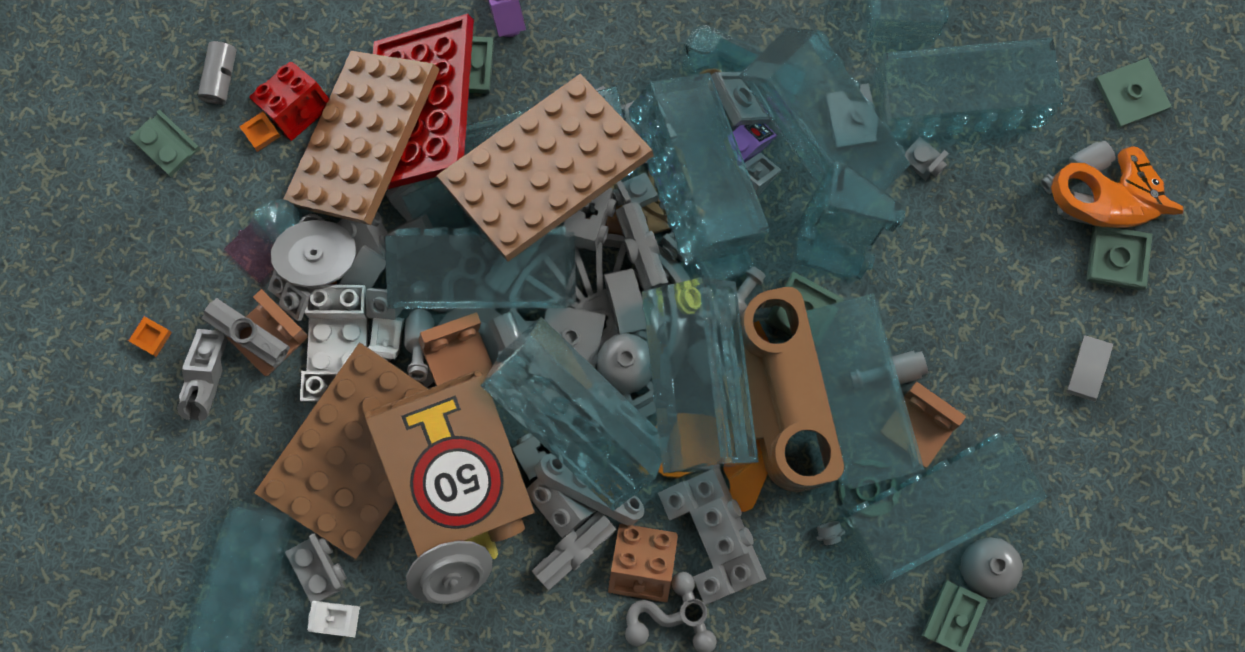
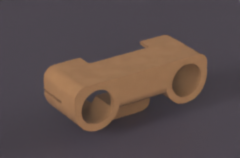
M782 287L764 291L751 300L735 327V342L740 363L733 368L729 377L733 393L732 403L735 415L738 414L742 433L749 439L760 440L759 443L766 471L770 479L777 486L791 492L820 488L840 478L844 471V462L804 300L801 293L793 287ZM780 306L786 311L792 333V338L789 341L781 344H772L766 342L757 334L753 324V317L755 311L759 310L760 307L764 309ZM800 431L818 433L816 436L825 468L820 474L802 476L789 467L785 458V447L793 434Z

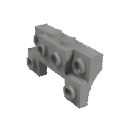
M713 468L658 493L669 521L691 513L713 568L693 576L705 605L767 579L752 546L754 543L753 536L749 529L744 527L740 517L742 515L741 508L737 501L732 499L720 468Z

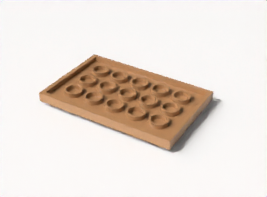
M350 51L329 101L322 112L283 198V202L293 207L371 225L440 69L433 63Z
M579 74L443 170L437 177L444 188L506 261L509 262L654 155L649 145L596 89Z
M359 342L254 493L357 559L396 502L364 413L428 388Z

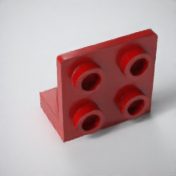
M293 62L280 67L274 76L267 82L259 85L249 97L253 103L275 122L290 141L295 139L322 115L329 101L328 96L319 84Z

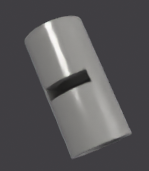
M218 41L208 43L197 96L200 100L206 103L226 104L237 52L234 46Z

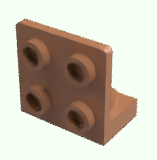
M261 289L253 296L259 305L246 317L290 347L287 358L308 338V335ZM252 327L244 328L240 333V339L248 338L252 333ZM226 336L264 376H268L276 369Z
M477 312L420 332L419 344L436 386L477 370L484 374L485 379L495 375L494 367L479 333L481 321Z
M915 382L880 429L878 435L920 466L927 468L951 433L962 424L966 416L923 385Z
M619 524L608 593L668 602L678 534L676 532Z

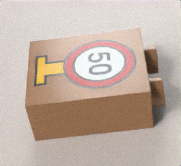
M474 371L364 413L417 557L440 544L465 541L487 531L491 541L497 542L513 537L525 530L522 518L535 512L485 376L480 371Z

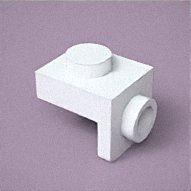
M397 317L396 320L373 318L371 341L368 348L387 361L395 359L401 351L404 318Z
M313 601L308 616L307 630L308 632L355 638L360 607Z

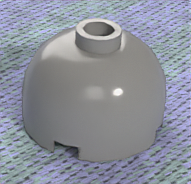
M629 333L614 335L608 339L599 350L596 362L599 378L604 385L623 394L638 392L647 386L654 375L656 365L654 352L647 341Z
M987 537L976 540L966 548L961 557L960 571L971 591L982 597L996 598L1007 595L1017 587L1022 577L1023 563L1019 552L1012 544L1000 538Z

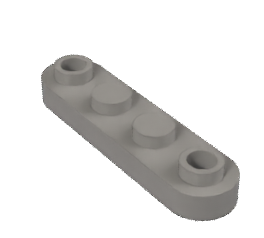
M547 454L536 464L535 472L542 483L625 525L635 524L644 515V506L638 497L557 455Z

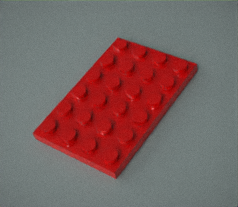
M468 13L374 41L373 54L433 63L440 69L387 189L436 178L439 173L464 156L474 19Z

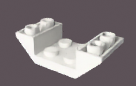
M325 285L308 288L310 298L304 312L309 318L306 371H301V402H318L358 343L360 342L368 347L369 317H367L365 285Z

